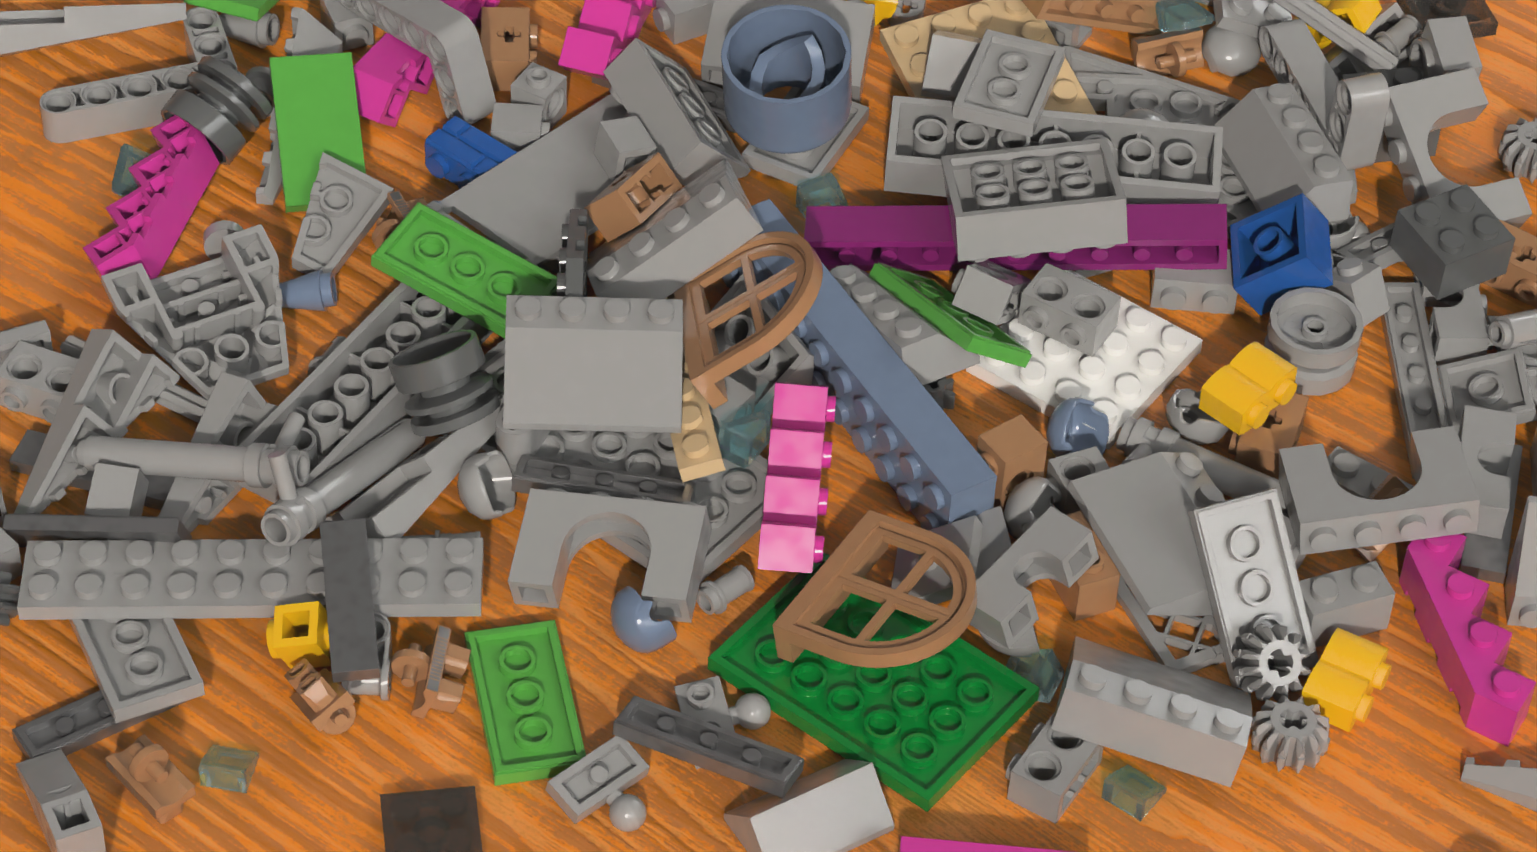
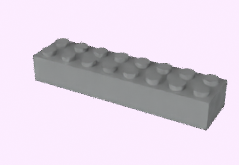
M893 95L884 191L947 197L941 164V156L1107 138L1126 196V204H1218L1223 127L1043 110L1033 136L1029 137L952 118L955 101Z
M401 282L239 446L248 447L251 443L275 444L288 414L291 412L301 414L305 422L294 446L308 453L310 473L304 486H296V488L306 487L400 420L412 417L406 413L404 407L405 403L415 394H402L398 392L388 366L390 359L397 353L425 339L457 330L475 331L481 345L493 332ZM238 482L240 486L272 503L280 499L278 491L273 484L269 488L249 487L246 482Z

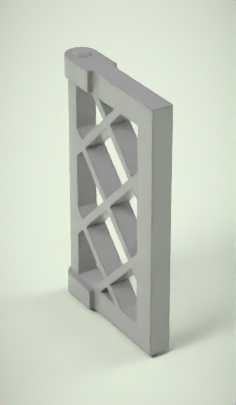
M1120 575L1117 600L1158 663L1191 673L1213 664L1217 665L1225 662L1214 616H1201L1202 618L1196 616L1156 615L1169 619L1164 632H1158ZM1174 621L1199 628L1195 641L1169 635ZM1205 630L1211 631L1220 644L1212 647L1200 644ZM1166 645L1190 651L1188 656L1175 660Z

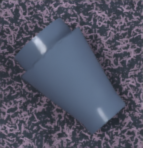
M320 269L279 283L282 290V308L327 311L328 307L337 306V286L332 272L323 273Z

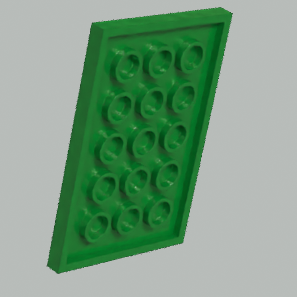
M823 552L822 563H813L812 573L799 572L708 657V669L746 694L758 693L763 695L770 703L773 712L845 759L872 762L880 782L928 812L1038 700L1040 688L960 637L931 657L897 667H858L832 660L804 649L794 663L778 658L773 623L830 557ZM851 593L823 628L855 639L883 604ZM895 609L870 641L902 639L923 631L933 623Z

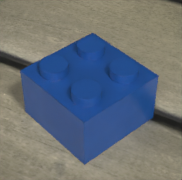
M1303 193L1230 225L1233 288L1260 316L1270 312L1275 301L1288 291L1303 287L1326 288L1333 285L1329 220Z

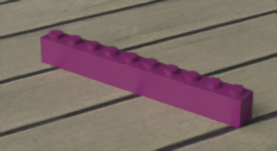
M1126 204L1128 243L1116 244L1107 249L1089 247L1073 249L1068 253L1043 252L1030 254L1024 258L1007 256L989 258L988 260L1009 270H1041L1046 263L1062 270L1227 269V204ZM948 205L807 206L804 239L811 245L829 271L837 266L849 264L863 271H871L874 264H878V262L905 271H960L961 268L966 270L967 265L975 264L969 261L958 262Z

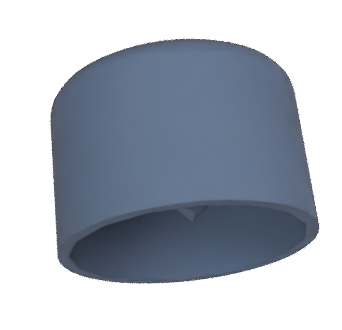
M775 5L746 15L730 29L725 37L721 51L723 100L727 120L739 137L747 143L768 152L793 154L820 147L841 131L848 120L852 106L851 45L845 31L834 19L810 7ZM785 86L799 87L804 90L800 97L793 99L764 97L766 93L773 89Z

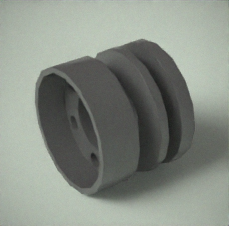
M204 56L197 64L200 73L191 72L187 77L188 83L197 95L183 89L176 90L161 109V115L164 120L176 115L205 135L219 163L230 165L246 145V140L237 127L249 132H256L260 127L257 118L266 119L272 112V106L256 86L239 71L218 59Z
M457 330L443 333L411 345L390 359L388 366L398 392L402 394H415L405 403L404 407L408 415L414 416L410 423L414 434L418 436H435L452 432L480 421L500 406L501 399L499 393L491 388L494 381L492 375L487 372H475L485 363V356L475 331Z

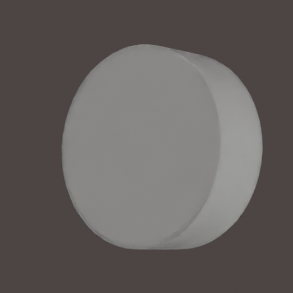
M228 220L217 221L209 225L203 234L206 255L212 260L221 257L222 236L241 231L243 228L239 224Z

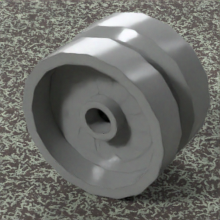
M1299 288L1286 292L1275 301L1269 314L1268 334L1265 338L1264 346L1297 367L1295 379L1297 390L1295 393L1322 396L1339 391L1350 382L1355 371L1358 358L1357 350L1361 344L1364 330L1362 315L1353 302L1339 293L1324 288Z

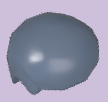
M1079 397L1068 398L1059 403L1049 417L1046 437L1056 457L1097 446L1102 455L1105 453L1109 439V420L1106 414L1092 407L1095 404L1093 401Z
M626 586L617 592L612 601L610 611L612 627L616 636L623 644L636 652L648 654L676 640L677 633L669 620L658 621L657 619L650 618L649 613L653 606L652 601H643L635 589Z

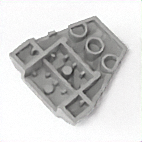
M262 224L222 236L221 257L150 280L142 263L101 276V283L117 315L207 401L212 394L221 371L249 379L253 385L289 374L286 330L282 314V290L279 284V260Z

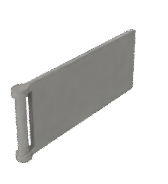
M610 94L443 200H433L426 206L466 227L449 215V213L453 212L505 249L541 268L559 256L560 248H562V224H569L570 209H584L586 205L612 183L594 155L599 122L625 118L627 110ZM588 215L589 236L599 229Z

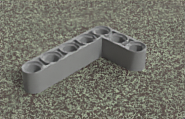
M338 0L346 9L429 57L442 107L448 120L457 116L473 125L493 113L496 99L479 34L473 22L465 14L440 0Z
M195 7L187 11V20H183L189 64L61 87L44 93L40 98V112L45 138L54 143H69L157 126L165 121L161 115V109L176 90L183 89L197 95L188 83L187 77L191 72L200 73L197 64L204 56L218 59L237 70V65L218 13L202 7Z
M1299 18L1262 26L1259 30V45L1262 55L1275 78L1280 84L1292 83L1347 170L1373 165L1376 160L1390 103V90L1384 75L1377 72L1339 81L1302 19Z

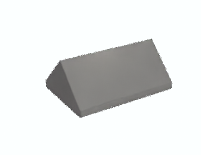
M937 30L933 33L921 96L955 101L983 38Z
M743 274L714 306L711 312L747 291ZM766 297L761 300L765 324L778 313L777 309ZM750 307L714 328L719 354L756 332ZM792 331L769 352L728 376L737 382L744 383L749 389L756 392L754 418L762 419L773 414L776 382L812 385L814 356L797 334Z
M843 759L795 781L784 798L768 793L724 813L725 822L747 852H848L893 831L895 825L873 763L852 759Z

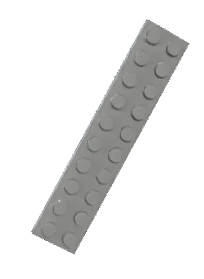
M483 537L367 538L374 612L381 613L386 617L481 616L484 563ZM267 539L181 540L176 543L144 540L27 541L17 604L19 620L274 618V610L277 605L319 601L326 609L321 539H301L292 546H276Z

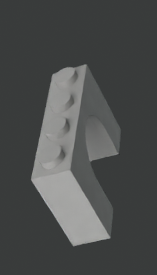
M714 0L701 61V78L703 82L723 88L722 46L728 32L739 20L754 11L769 6L800 5L825 13L834 19L845 31L851 45L852 101L861 103L875 26L874 4H867L861 0Z
M1475 67L1389 87L1390 103L1383 130L1389 143L1388 151L1391 161L1398 166L1402 176L1403 192L1407 200L1415 204L1463 186L1450 181L1437 170L1429 156L1427 141L1429 133L1434 130L1475 121L1489 104ZM1518 177L1481 186H1469L1499 220L1520 228L1533 214Z
M1447 426L1411 431L1410 466L1416 485L1400 496L1381 500L1361 498L1341 488L1332 475L1323 443L1279 449V484L1299 554L1324 553L1478 532L1480 499L1456 427Z
M555 487L547 488L546 490L530 488L508 577V584L514 603L559 609L567 571L575 554L583 546L598 538L625 536L639 541L650 551L641 593L643 601L648 600L653 603L649 613L650 618L691 623L712 530L707 507L691 501L671 503L655 501L644 496L632 499L612 497L602 492L582 494L567 492Z

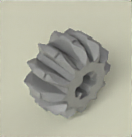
M1537 117L1532 122L1519 118L1516 124H1509L1503 133L1498 148V159L1503 163V170L1514 172V176L1518 178H1528L1531 184L1537 179Z
M1259 624L1255 627V635L1244 633L1240 636L1245 650L1235 649L1232 652L1235 658L1241 659V666H1237L1232 673L1235 676H1246L1241 689L1244 692L1255 691L1256 698L1260 701L1269 700L1271 697L1278 701L1282 694L1288 698V690L1299 692L1303 689L1298 676H1308L1311 673L1307 666H1302V659H1306L1311 652L1308 649H1297L1303 636L1299 633L1288 634L1287 627L1283 624H1275L1272 628L1267 624ZM1275 658V666L1270 665L1268 668V659L1273 660Z
M1284 694L1278 699V702L1266 699L1265 704L1261 707V711H1257L1256 716L1253 717L1251 730H1253L1251 738L1252 750L1260 752L1262 763L1274 761L1278 773L1285 766H1290L1297 774L1303 769L1304 765L1315 768L1320 760V756H1324L1329 747V718L1320 715L1319 704L1305 705L1303 696L1297 701H1290Z

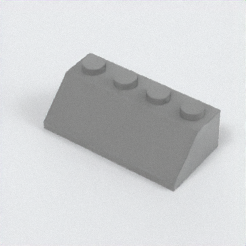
M635 38L603 71L611 84L609 89L611 95L627 110L625 117L638 116L657 146L656 153L659 152L682 185H688L725 158L730 163L737 179L745 177L751 171L686 67Z
M1291 82L1252 89L1214 125L1223 127L1222 154L1258 212L1303 193L1329 222L1348 219L1354 179Z
M852 264L837 266L830 271L922 385L980 363V356L978 354L964 350L870 278L869 273Z

